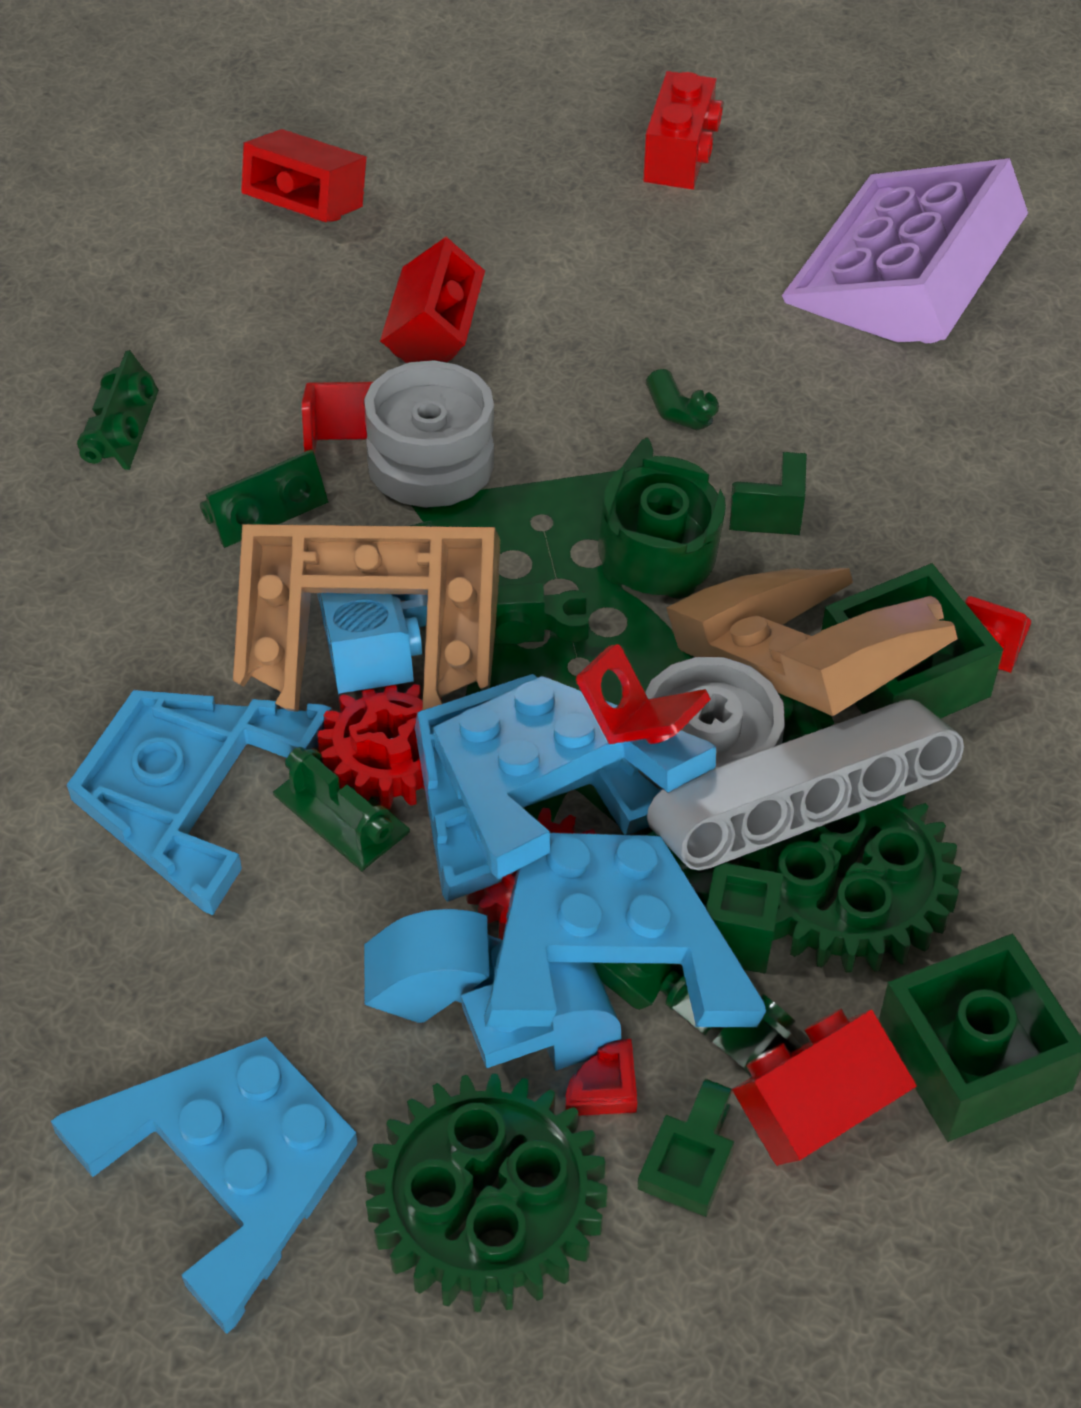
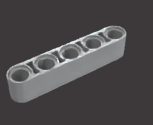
M912 699L902 700L714 768L670 792L662 789L653 798L648 808L647 821L649 827L657 836H661L665 844L690 869H709L940 781L947 777L960 762L964 750L963 738L919 701Z

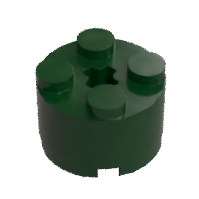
M653 456L643 458L642 466L626 472L625 465L611 476L604 491L598 539V552L603 564V574L611 583L625 585L638 592L651 595H667L672 598L688 597L694 593L696 586L701 584L710 575L715 566L726 511L725 497L721 489L718 494L715 488L708 482L709 474L705 470L687 460L669 456Z

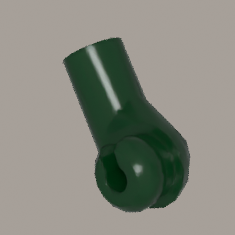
M667 369L655 370L646 379V386L656 409L664 420L696 431L707 428L713 423V416L719 410V403L712 393L707 392L704 396L703 390H697L693 392L690 398L681 395L672 373Z

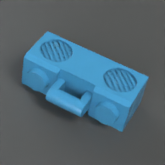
M317 593L338 694L414 682L411 656L422 655L419 627L426 626L428 595Z

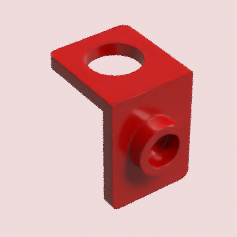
M373 382L306 383L302 399L304 452L312 449L315 454L317 440L367 439L364 399Z
M968 596L965 600L967 606L1003 648L998 669L1012 673L1030 629L1031 620L1024 613Z
M619 644L608 646L576 677V682L609 745L646 739L649 744L663 742L679 733L711 700L706 689L648 699ZM608 669L618 676L622 685V699L616 708L611 707L605 701L601 690L602 677Z

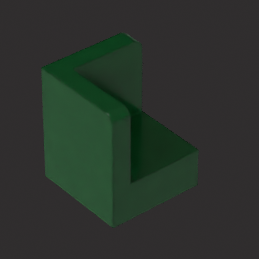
M783 452L779 484L734 482L731 492L729 530L800 535L806 491L807 453Z
M722 863L714 868L706 910L743 970L765 974L769 961L784 874Z

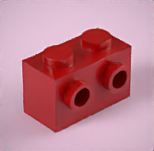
M666 71L646 131L643 182L694 190L701 164H709L714 140V132L711 131L718 132L721 124L723 101L715 100L717 78L699 76L692 72L678 73Z
M280 129L244 142L241 193L319 221H338L341 219V216L363 207L367 157Z
M444 237L402 267L380 342L406 364L409 362L434 360L447 363L452 360L466 344L485 270L448 237Z
M842 1008L805 1028L804 1031L810 1041L789 1054L783 1043L746 1065L752 1077L734 1087L732 1091L771 1159L777 1166L802 1160L917 1087L872 1009L847 1018Z

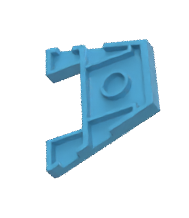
M534 674L417 712L415 732L441 890L446 902L500 883L502 878L497 879L491 873L487 864L486 850L482 842L477 841L470 826L467 808L463 800L458 799L436 751L433 727L462 714L468 709L475 708L503 695L524 683L537 679ZM621 758L529 805L592 784L623 834L630 835L649 828L647 821L648 808L653 798L663 788H656L638 772V768L625 758Z
M544 676L524 683L503 695L475 708L468 709L462 714L433 727L436 751L458 799H462L467 808L470 826L477 841L482 842L487 853V864L491 873L497 879L551 853L549 830L524 810L523 807L621 758L628 760L666 792H670L716 768V746L707 740L684 731H680L675 736L656 744H649L646 739L609 745L582 692ZM607 702L613 708H616L618 706L613 703Z
M133 690L68 782L67 788L70 798L203 912L213 915L242 869L240 856L238 853L188 835V833L247 744L286 758L297 747H303L306 750H317L319 746L318 731L325 730L323 715L326 711H332L331 707L323 704L308 703L307 711L298 710V712L277 709L276 701L252 699L249 706L215 704L214 696Z
M550 833L551 853L517 870L506 917L507 923L494 970L495 977L491 995L484 1015L486 1027L551 1026L557 1012L548 962L681 964L696 1027H758L766 1012L762 998L661 836Z
M267 1037L59 1114L51 1120L56 1135L92 1177L149 1134L157 1132L241 1227L181 1274L184 1285L226 1334L237 1325L245 1313L244 1306L262 1279L267 1280L282 1258L281 1251L303 1218L308 1219L358 1144L356 1132Z

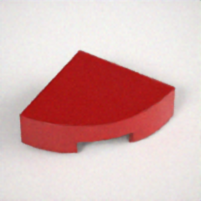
M622 1039L605 1044L598 1049L596 1055L580 1067L576 1074H573L566 1091L565 1110L575 1107L578 1110V1116L637 1113L638 1101L632 1039Z

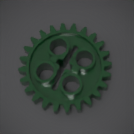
M906 794L743 855L740 858V866L784 874L772 941L788 934L793 937L790 951L791 956L796 957L808 947L817 950V967L823 968L831 955L841 956L843 968L848 973L852 972L856 957H865L870 967L876 972L880 971L883 956L886 952L900 964L907 963L911 945L922 951H927L933 932L943 934L947 926L949 914L954 913L959 894L957 887L962 868L954 864L957 852L956 843L942 842L946 829L945 823L933 822L925 824L929 806L923 803L907 809L903 806ZM871 833H877L872 841L870 840L866 845L862 863L856 862L861 852L862 844ZM797 877H806L811 880H802ZM837 877L844 878L839 886L834 902L827 910H820L833 896ZM854 908H862L870 912H861Z
M492 1073L488 1080L486 1091H476L469 1076L463 1075L460 1081V1094L452 1097L440 1084H434V1105L427 1108L413 1098L407 1101L410 1124L389 1119L386 1122L388 1140L391 1144H374L372 1147L373 1162L379 1169L368 1171L365 1174L367 1193L374 1196L366 1201L368 1221L379 1224L374 1229L376 1246L378 1250L394 1248L390 1259L392 1271L395 1274L405 1272L416 1266L413 1280L414 1289L417 1293L421 1294L435 1281L442 1283L444 1306L449 1307L459 1292L464 1290L471 1291V1303L474 1312H481L488 1292H498L505 1309L512 1310L514 1305V1289L524 1286L529 1294L539 1301L543 1299L542 1276L547 1273L556 1281L565 1285L569 1281L570 1269L566 1256L586 1262L589 1259L590 1242L585 1235H601L603 1215L597 1209L607 1207L608 1186L598 1182L605 1178L604 1157L591 1155L595 1151V1133L593 1130L575 1133L578 1127V1110L575 1107L567 1109L558 1115L554 1114L555 1092L553 1090H548L536 1101L528 1099V1079L522 1078L516 1084L513 1091L508 1093L502 1092L498 1073ZM471 1136H484L493 1141L489 1146L482 1149H470L461 1144V1142ZM518 1140L525 1142L513 1151L509 1158L508 1156L506 1158V1153L514 1142ZM543 1172L553 1177L555 1181L545 1187H531L526 1185L522 1179L528 1174ZM498 1174L500 1190L496 1189L495 1187H491V1185L497 1179ZM474 1187L482 1191L480 1195L477 1197L475 1205L473 1191ZM432 1191H441L452 1197L446 1204L439 1207H427L417 1201L424 1194ZM466 1221V1228L456 1240H448L446 1238L452 1235ZM490 1230H504L515 1237L510 1243L501 1247L488 1246L478 1239Z

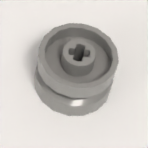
M435 360L409 362L387 370L371 383L364 399L367 430V462L370 479L383 494L400 503L419 507L449 506L473 497L488 483L494 468V443L492 438L494 402L490 387L478 374L457 364Z
M695 657L670 665L651 680L645 691L648 699L703 689L707 690L711 700L681 731L707 740L716 746V768L782 744L785 727L783 702L772 682L751 666L725 657ZM638 770V772L643 777H645L650 783H652L656 788L661 789V787L658 784H656L643 772Z

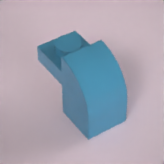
M440 909L419 912L403 917L390 924L364 944V1005L417 1023H424L454 1001L462 1003V994L493 984L496 961L503 940L488 935L486 915L472 911Z
M548 962L557 1012L550 1027H486L484 1015L493 984L462 994V1008L486 1069L546 1048L556 1071L587 1061L596 1055L598 1049L605 1044L621 1040V1024L594 963Z

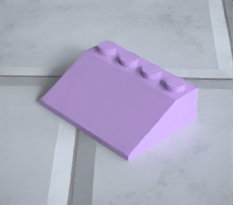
M1010 158L871 174L782 294L784 302L894 342L921 341L922 343H934L939 340H945L1028 214Z

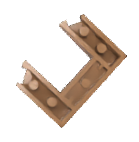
M242 524L233 681L244 687L249 679L254 677L281 692L275 704L287 711L298 712L307 645L311 593L428 595L423 710L443 704L441 697L476 681L482 691L489 689L496 627L501 542L495 527Z
M792 568L745 575L705 588L666 607L678 648L681 651L694 657H725L751 666L772 682L778 693L831 716L843 711L957 639L954 624L949 621L939 620L944 618L941 604L932 596L869 611L824 629L813 636L783 625L852 584L850 568H832L828 570Z

